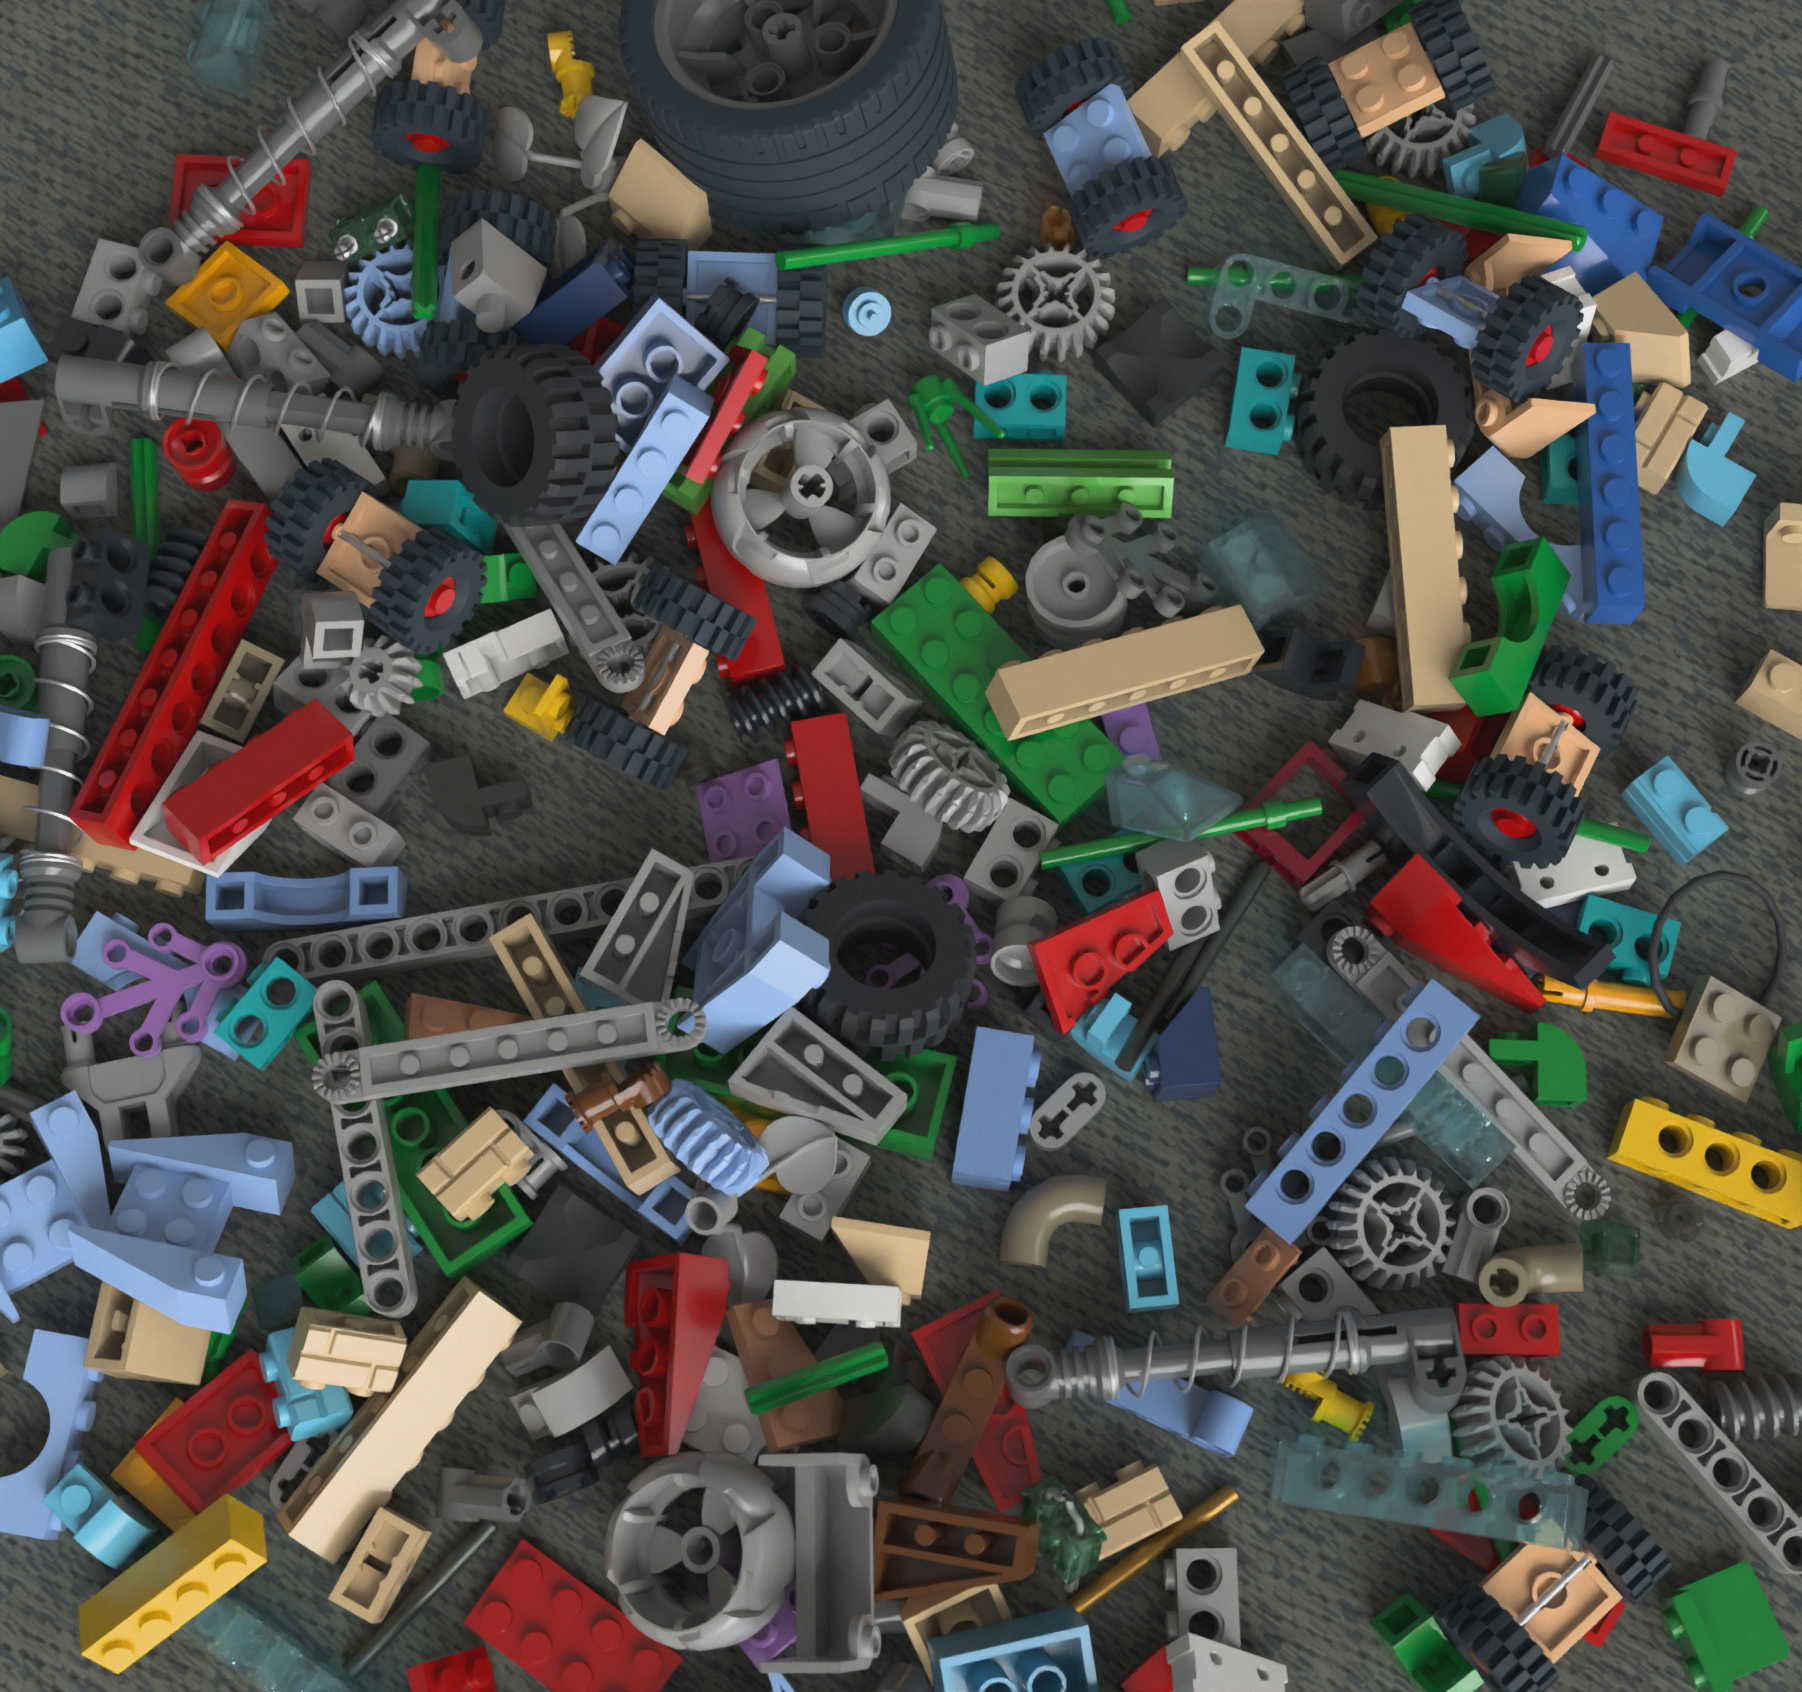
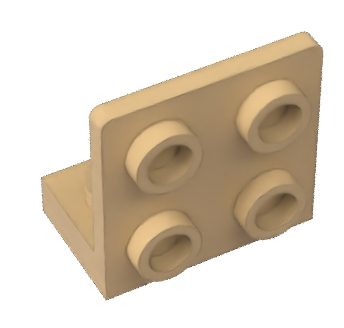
M1780 502L1764 521L1763 606L1765 608L1802 611V504Z

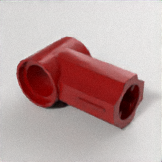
M1701 1320L1697 1321V1324L1644 1325L1642 1350L1646 1367L1699 1368L1700 1372L1745 1371L1742 1321Z

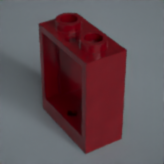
M1308 740L1241 811L1261 807V802L1272 800L1305 764L1311 767L1355 806L1340 784L1349 774L1339 766V759L1330 749L1323 745L1317 747ZM1356 809L1309 860L1274 829L1266 830L1265 826L1232 833L1295 890L1299 891L1357 831L1365 820Z

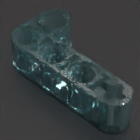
M1244 253L1230 254L1219 261L1215 269L1203 314L1206 330L1211 335L1224 339L1239 337L1246 330L1255 301L1355 327L1376 328L1380 326L1370 319L1364 318L1360 313L1362 310L1345 307L1348 299L1357 301L1362 297L1357 293L1360 283ZM1235 261L1243 262L1249 271L1247 281L1240 287L1232 285L1227 276L1230 265ZM1280 272L1287 274L1291 280V290L1283 298L1276 297L1271 290V281ZM1325 283L1333 289L1334 300L1328 308L1321 309L1315 303L1314 293L1321 284ZM1225 305L1231 306L1237 315L1235 325L1228 331L1220 330L1215 321L1217 311Z

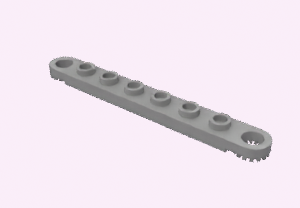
M560 523L527 527H510L507 524H502L601 685L607 690L616 693L630 692L639 687L645 678L643 655L640 654L633 643L631 635ZM623 662L630 664L633 670H630L629 674L624 673V676L622 674L616 676L614 672L611 674L609 667L615 663Z
M1351 926L1338 930L1331 936L1327 945V957L1331 966L1383 1021L1389 1018L1396 1023L1407 1009L1401 1001L1418 981L1389 951L1385 950L1367 929ZM1348 937L1359 940L1364 948V956L1357 965L1346 962L1340 952L1342 950L1341 944ZM1427 1018L1415 1019L1408 1028L1409 1039L1419 1047H1425L1432 1043L1436 1035L1434 1024ZM1466 1034L1434 1075L1568 1216L1578 1220H1592L1605 1214L1604 1211L1609 1208L1610 1205L1608 1204L1611 1201V1196L1609 1195L1610 1187L1607 1186L1606 1180L1600 1177L1579 1151L1473 1039ZM1580 1182L1590 1184L1595 1193L1594 1203L1586 1210L1579 1208L1578 1204H1575V1198H1573L1575 1195L1573 1190H1576V1185H1579Z
M677 998L654 1003L646 1002L373 1045L356 1050L326 1054L324 1058L317 1061L318 1064L313 1068L314 1072L311 1080L316 1092L328 1102L333 1104L353 1103L689 1050L696 1047L704 1039L708 1023L701 1007L688 998ZM678 1012H689L695 1017L694 1030L689 1035H685V1037L672 1035L668 1029L671 1017ZM339 1065L348 1066L351 1071L350 1077H352L349 1080L350 1084L346 1085L345 1089H340V1091L330 1090L326 1083L330 1070Z

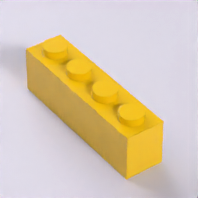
M224 1494L79 1606L80 1654L117 1674L129 1667L267 1561L263 1515L231 1495Z

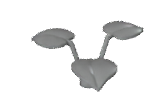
M588 95L581 100L575 117L574 136L577 145L582 149L581 158L583 160L539 154L531 151L530 147L534 131L526 113L517 107H503L498 112V127L494 136V156L498 171L504 179L511 182L521 180L526 174L528 160L580 168L582 184L585 188H589L594 192L593 195L563 208L560 211V219L555 218L557 221V232L549 275L553 280L586 255L584 228L578 218L572 216V214L594 203L607 202L608 193H610L628 158L612 157L628 102L625 100L611 99L600 95Z
M788 1115L775 1120L762 1132L758 1143L766 1150L768 1161L771 1164L763 1171V1176L754 1186L776 1172L778 1181L783 1188L791 1193L806 1196L820 1191L832 1179L836 1168L838 1138L833 1129L827 1124L809 1117ZM675 1158L681 1169L680 1172L674 1175L685 1184L697 1178L696 1187L690 1192L692 1200L685 1209L686 1221L696 1233L701 1235L712 1234L704 1243L701 1256L729 1260L728 1276L731 1285L727 1304L732 1308L735 1305L763 1300L771 1290L779 1269L778 1254L772 1241L763 1232L749 1231L742 1233V1228L739 1224L728 1223L737 1213V1198L740 1197L738 1193L728 1195L721 1190L714 1189L713 1186L705 1189L706 1181H702L681 1160Z

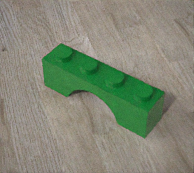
M1544 536L1503 547L1491 576L1499 605V626L1496 637L1463 644L1448 678L1477 717L1518 710L1570 580L1571 574Z

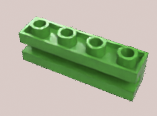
M750 326L741 338L734 337L724 352L728 356L732 345L752 349L768 358L764 369L768 370V374L759 392L756 395L750 393L742 408V411L746 413L745 419L736 435L750 422L770 411L780 394L796 374L795 353L782 345H779L776 351L765 345V335ZM729 360L703 392L711 395L717 380H722L726 373L731 372L734 363ZM712 406V409H711V413H710L711 416H712V413H713V411H714V409H715L714 406ZM727 436L720 450L722 454L734 437ZM678 466L661 495L692 514L697 515L711 495L714 476L711 479L706 477L701 485L678 473Z
M988 449V516L1073 517L1076 514L1082 513L1096 517H1110L1123 503H1129L1139 510L1143 518H1171L1174 474L1173 469H1171V452L1154 450Z

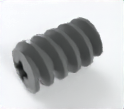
M1799 1372L1788 1373L1786 1378L1779 1374L1769 1375L1766 1380L1760 1376L1749 1377L1747 1382L1741 1378H1732L1727 1384L1720 1379L1712 1380L1708 1384L1706 1391L1708 1416L1720 1430L1726 1429L1731 1442L1739 1441L1741 1427H1745L1751 1440L1759 1439L1760 1425H1765L1770 1438H1778L1780 1423H1784L1790 1436H1798L1799 1422L1802 1421V1374Z

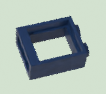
M609 237L542 288L533 309L514 324L515 328L527 339L529 345H565L628 297L635 282L634 270L636 259L623 244L617 246L613 239Z

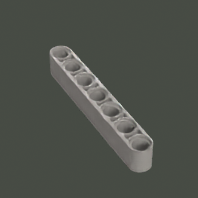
M330 980L323 983L313 997V1008L322 1058L326 1054L339 1052L340 1048L349 1042L358 1043L359 1048L373 1046L367 1009L363 998L347 982ZM339 996H349L351 1000L348 1011L341 1016H330L329 1007L331 1002ZM339 1065L330 1070L326 1078L327 1087L330 1090L340 1091V1089H345V1086L350 1084L349 1080L352 1077H350L351 1071L349 1067ZM383 1098L367 1100L366 1105L356 1112H349L346 1104L331 1103L364 1295L368 1305L375 1312L389 1318H401L408 1315L415 1308L418 1301V1289ZM364 1137H375L376 1150L374 1154L365 1160H357L354 1154L357 1142ZM372 1185H383L385 1189L383 1202L378 1207L372 1209L365 1208L363 1203L365 1191ZM390 1232L394 1238L392 1251L382 1258H376L372 1252L373 1240L381 1233ZM391 1281H399L403 1288L401 1300L392 1307H385L380 1299L382 1288Z

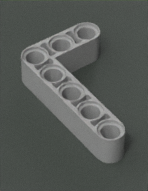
M1654 1372L1633 1379L1627 1387L1626 1399L1636 1408L1641 1423L1773 1570L1783 1574H1802V1504L1793 1511L1672 1376L1662 1372ZM1649 1382L1657 1385L1662 1392L1663 1400L1658 1409L1650 1407L1644 1399V1389ZM1683 1421L1692 1424L1697 1433L1696 1442L1691 1448L1686 1447L1679 1439L1678 1430ZM1719 1459L1727 1463L1731 1470V1479L1726 1486H1721L1717 1483L1713 1476L1714 1464ZM1754 1498L1762 1502L1766 1511L1765 1519L1759 1526L1754 1524L1748 1515L1749 1503ZM1790 1537L1798 1543L1801 1552L1799 1560L1793 1565L1786 1560L1783 1554L1784 1543Z

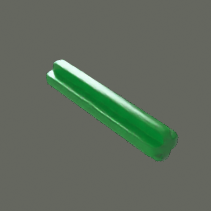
M872 1342L748 1387L744 1391L747 1406L751 1413L758 1415L884 1369L888 1366L885 1348L880 1342Z

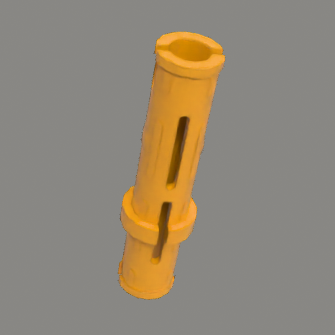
M1542 973L1539 976V981H1543V984L1538 983L1537 989L1547 1000L1545 1002L1575 1005L1583 1012H1591L1593 1008L1669 1018L1678 1021L1664 1010L1652 987L1596 979L1581 991ZM1665 989L1672 1004L1678 1009H1685V991Z

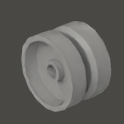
M1065 535L1044 544L1031 558L1025 576L1029 620L1039 637L1055 648L1069 651L1079 648L1085 642L1095 638H1102L1103 641H1106L1115 636L1123 626L1128 609V599L1117 589L1114 579L1095 555L1092 558L1079 556L1068 546ZM1118 559L1125 568V564L1123 563V561Z

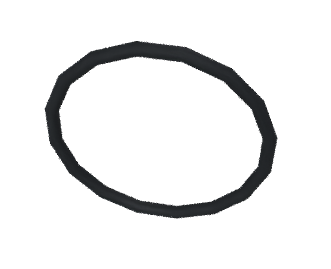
M1719 870L1693 877L1670 895L1654 921L1647 952L1651 986L1664 1010L1678 1021H1680L1683 1012L1672 1004L1661 984L1657 952L1663 925L1677 902L1699 885L1719 880L1740 883L1747 886L1763 899L1775 922L1778 950L1772 978L1757 1003L1766 1007L1781 982L1788 951L1784 918L1771 893L1748 875Z

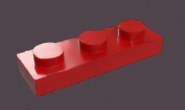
M1610 111L1594 157L1721 197L1726 190L1737 150Z

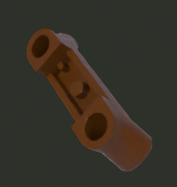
M996 1296L989 1300L901 1487V1496L950 1504L1005 1386L1007 1360L1013 1351L1024 1345L1034 1323L1032 1312L1019 1300L1008 1296Z

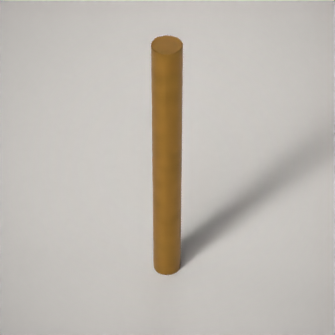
M1226 1483L1182 1516L1183 1519L1163 1529L1069 1598L1068 1602L1081 1616L1239 1500L1237 1493L1229 1483Z

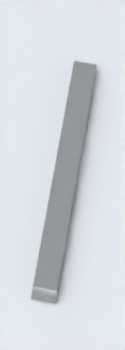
M757 856L688 867V869L694 872L685 921L714 916ZM635 877L282 940L266 949L262 962L267 960L269 963H272L276 957H279L281 960L288 957H298L299 963L296 972L315 987H320L323 983L330 980L349 982L498 955L489 937L513 924L518 916L528 915L529 913L544 926L553 944L602 936L612 919L611 916L604 913L606 904L614 898H624ZM708 881L717 882L722 886L721 893L711 900H705L697 895L699 887ZM576 906L582 910L580 919L576 923L563 925L558 922V916L564 908ZM476 923L488 925L487 933L482 940L477 942L465 940V933L471 925ZM436 931L441 934L440 941L434 949L429 951L419 949V941L425 933ZM379 941H393V949L387 957L383 959H374L372 957V950ZM336 948H344L346 950V957L343 963L334 968L326 967L325 960L328 953ZM281 979L275 982L276 985L286 991H295V985L289 979Z

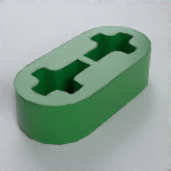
M1611 1396L1600 1399L1571 1426L1574 1431L1565 1438L1569 1444L1571 1441L1580 1444L1592 1437L1596 1442L1586 1451L1590 1461L1588 1464L1583 1461L1572 1463L1569 1459L1573 1453V1450H1571L1564 1456L1566 1466L1562 1469L1569 1474L1578 1475L1581 1473L1591 1474L1602 1466L1636 1431L1639 1417L1634 1405L1624 1397ZM1606 1407L1609 1410L1622 1409L1624 1414L1621 1416L1620 1421L1624 1428L1622 1430L1617 1427L1610 1428L1602 1435L1598 1429L1608 1419L1604 1409Z

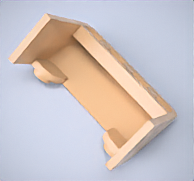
M1508 233L1466 268L1464 277L1498 296L1503 295L1506 297L1508 295V288L1516 282L1520 285L1522 277L1527 275L1532 277L1533 274L1540 275L1571 251L1572 243L1569 240ZM1468 349L1471 365L1475 360L1471 358L1472 350ZM1471 372L1476 404L1475 420L1481 432L1507 457L1529 458L1596 413L1595 404L1537 398H1528V401L1522 404L1520 402L1515 403L1475 380L1473 377L1475 373Z

